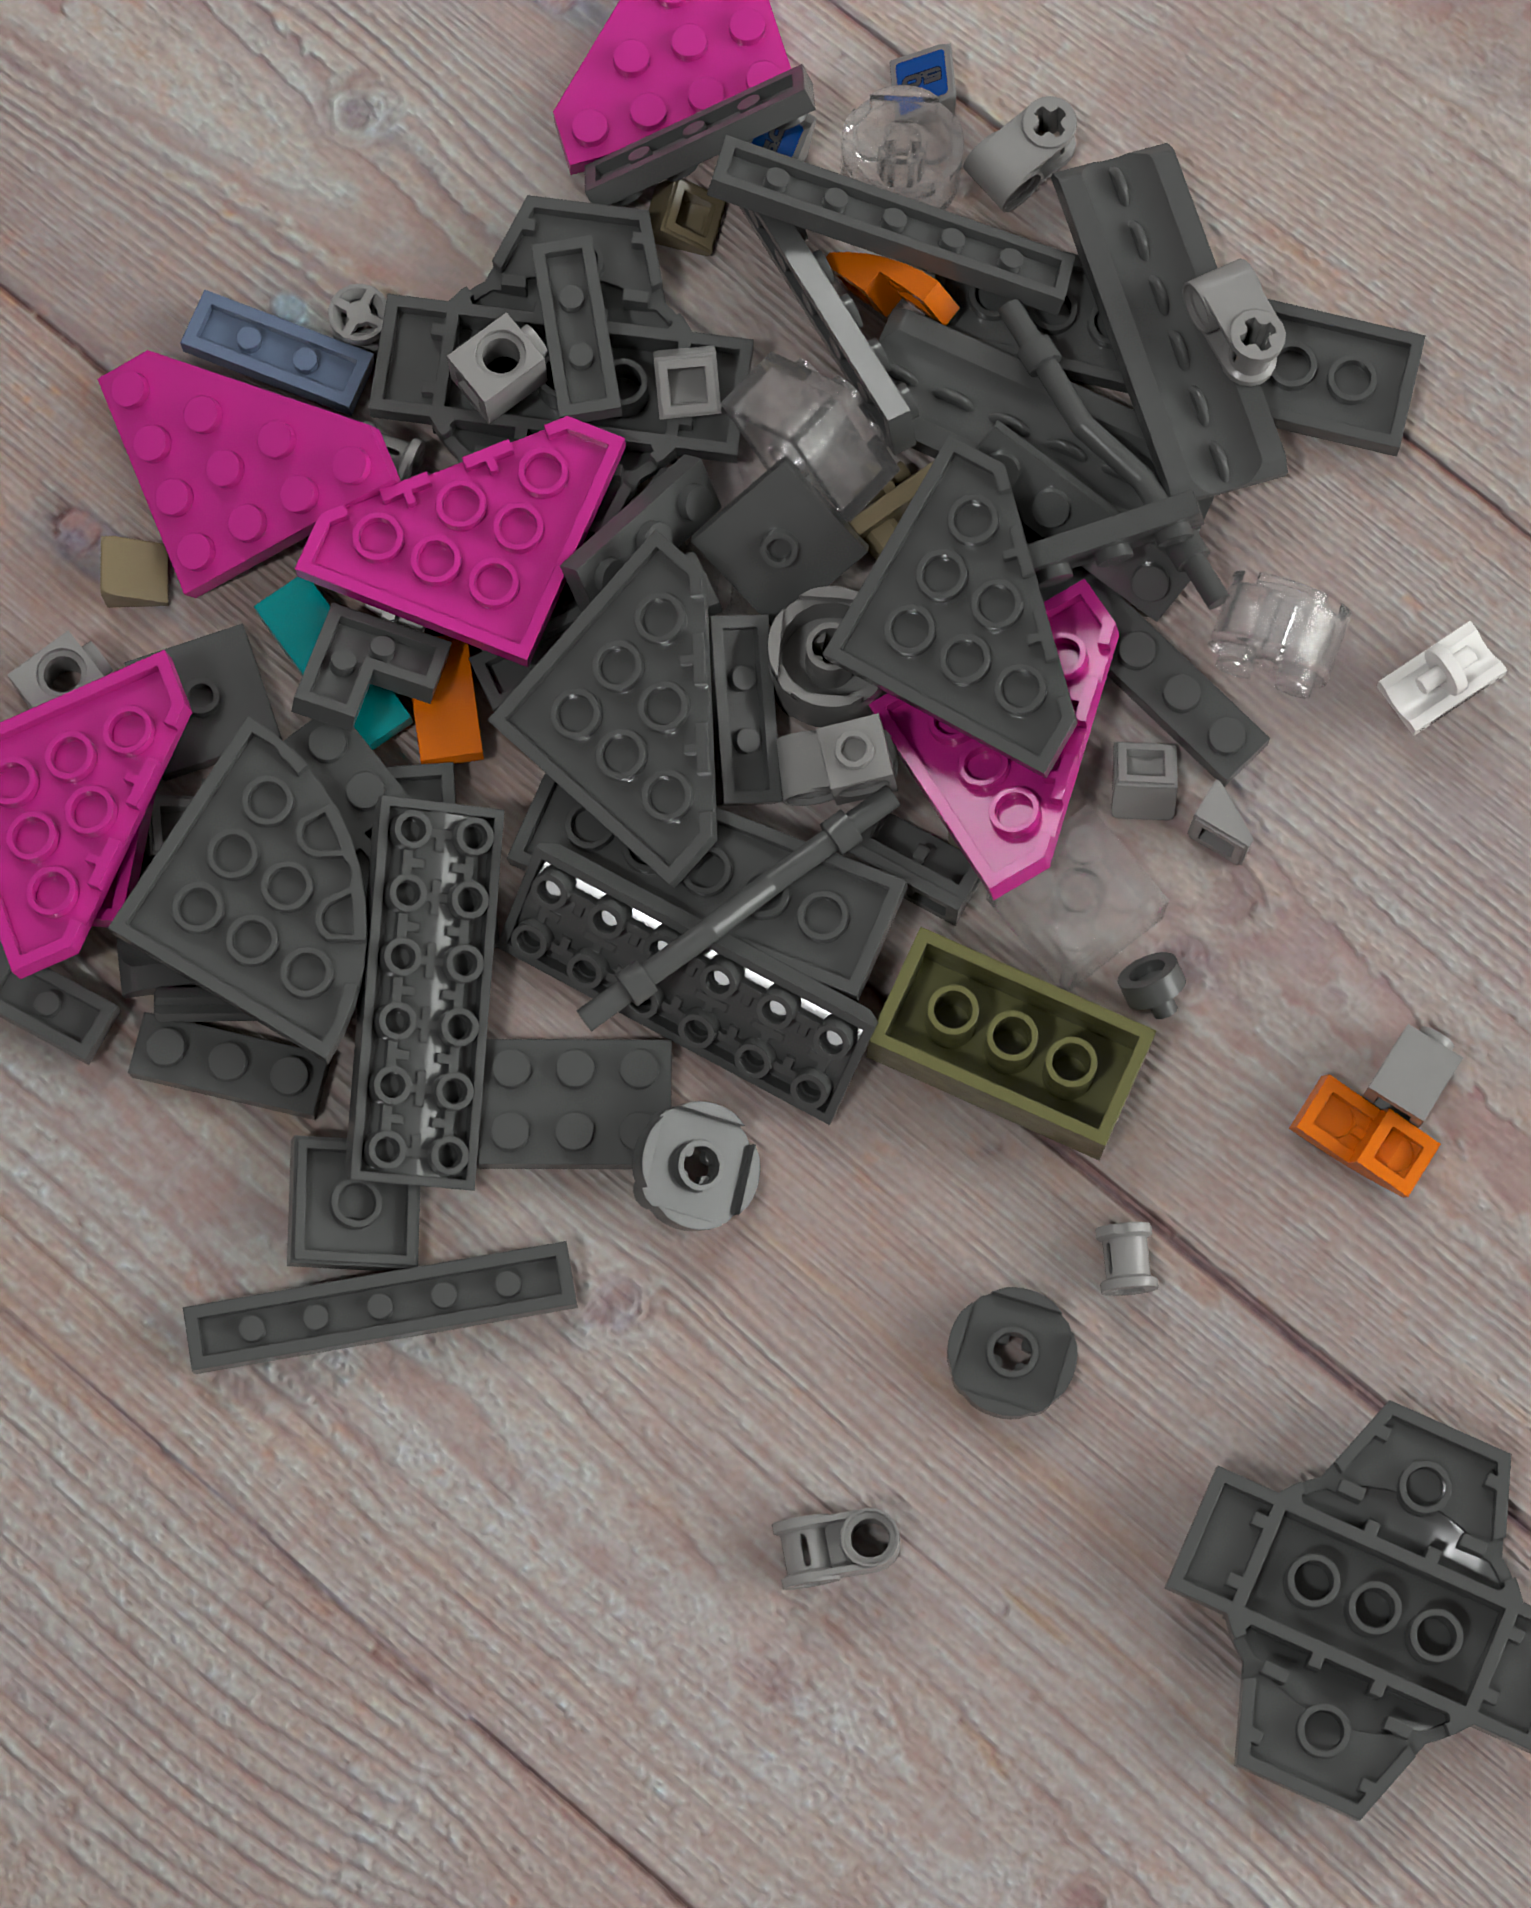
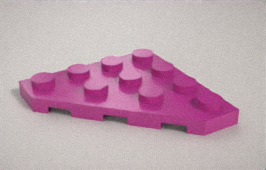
M619 0L553 111L554 123L570 175L584 172L585 165L790 70V63L770 1Z
M147 350L97 379L184 595L197 598L310 536L321 512L344 504L345 508L377 496L380 494V489L401 481L379 429Z
M565 416L545 424L542 431L511 443L509 439L466 455L462 457V462L430 475L427 472H423L382 488L377 496L346 508L342 504L321 512L294 568L297 577L529 667L566 583L560 565L583 545L626 448L625 438Z
M1085 578L1044 601L1078 722L1047 778L1036 774L889 693L869 704L872 715L879 713L883 729L892 736L890 738L897 748V754L993 900H996L1050 867L1117 645L1119 632L1116 622Z
M165 650L0 722V940L11 971L19 979L79 954L192 714L191 707L173 660Z

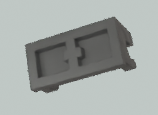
M889 813L860 834L863 841L846 852L847 858L906 880L908 889L904 899L956 926L981 882L961 850L892 813Z

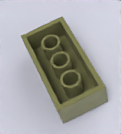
M920 927L877 1020L879 1023L867 1046L866 1057L1100 1161L1150 1049L1156 1030Z

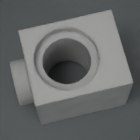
M507 312L447 355L451 379L488 424L492 423L548 381L545 357L549 353L545 344L532 327L526 324L519 328ZM499 357H510L518 362L517 366L507 373H495L487 368L491 361Z
M66 631L7 675L17 693L31 709L70 692H56L52 690L54 680L64 672L74 671L81 674L79 683L72 689L74 690L108 675L113 669L92 641L81 647L72 634Z
M879 713L816 728L830 789L837 806L866 799L885 785L892 792L898 791Z
M1408 1024L1362 1097L1380 1110L1390 1108L1419 1128L1463 1057L1452 1051L1454 1044L1442 1033L1427 1026H1422L1418 1030Z

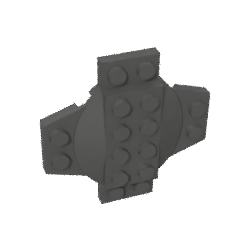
M527 195L492 260L493 268L483 283L471 290L467 286L464 287L449 301L387 294L368 409L371 418L432 425L433 434H437L448 451L458 460V463L462 462V457L507 439L510 440V443L542 431L545 424L560 419L549 355L545 357L548 381L490 424L486 422L451 379L447 355L506 312L519 328L526 324L532 327L548 350L531 244L592 235L622 416L585 423L625 438L626 448L585 538V543L630 503L640 483L653 477L661 468L666 467L668 464H674L678 456L682 457L686 454L704 460L737 464L754 351V339L692 332L684 317L680 313L676 314L666 304L649 210ZM715 346L721 414L660 420L653 352L678 348ZM499 357L491 361L487 368L495 373H507L513 370L518 362L510 357Z
M1389 1400L1321 1477L1298 1482L1278 1493L1223 1467L1217 1466L1164 1589L1222 1614V1618L1226 1621L1233 1646L1242 1661L1234 1766L1350 1819L1360 1821L1427 1743L1436 1742L1457 1734L1468 1727H1472L1531 1754V1605L1523 1602L1516 1577L1512 1578L1502 1558L1503 1539L1506 1538L1511 1453Z

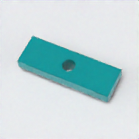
M296 577L257 603L254 609L301 676H303L330 610V605L314 583ZM370 684L354 728L370 748L374 750L411 725L413 721L393 691Z

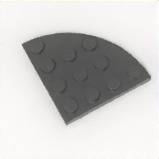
M247 716L108 929L116 937L329 1064L345 1035L358 1001L364 977L368 941V905L363 874L355 847L337 806L302 758L275 733L250 716Z

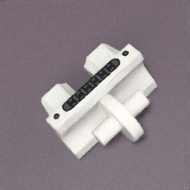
M1469 621L1381 679L1377 684V688L1411 734L1415 736L1505 676L1507 669L1487 648L1478 630Z

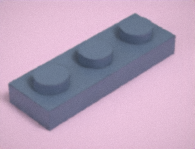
M204 290L180 342L185 353L352 416L376 363L374 354L208 290Z

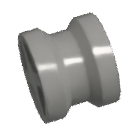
M352 284L340 289L332 298L328 308L329 322L334 339L371 352L376 356L378 354L386 305L384 295L375 287L366 284ZM365 325L372 327L371 329L359 330L358 333L355 332L358 327Z

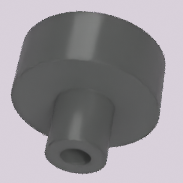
M1159 952L1144 956L1129 964L1120 973L1117 982L1130 1008L1137 1010L1151 1009L1154 1018L1164 1019L1177 1011L1178 1007L1174 997L1185 987L1186 978L1174 954Z

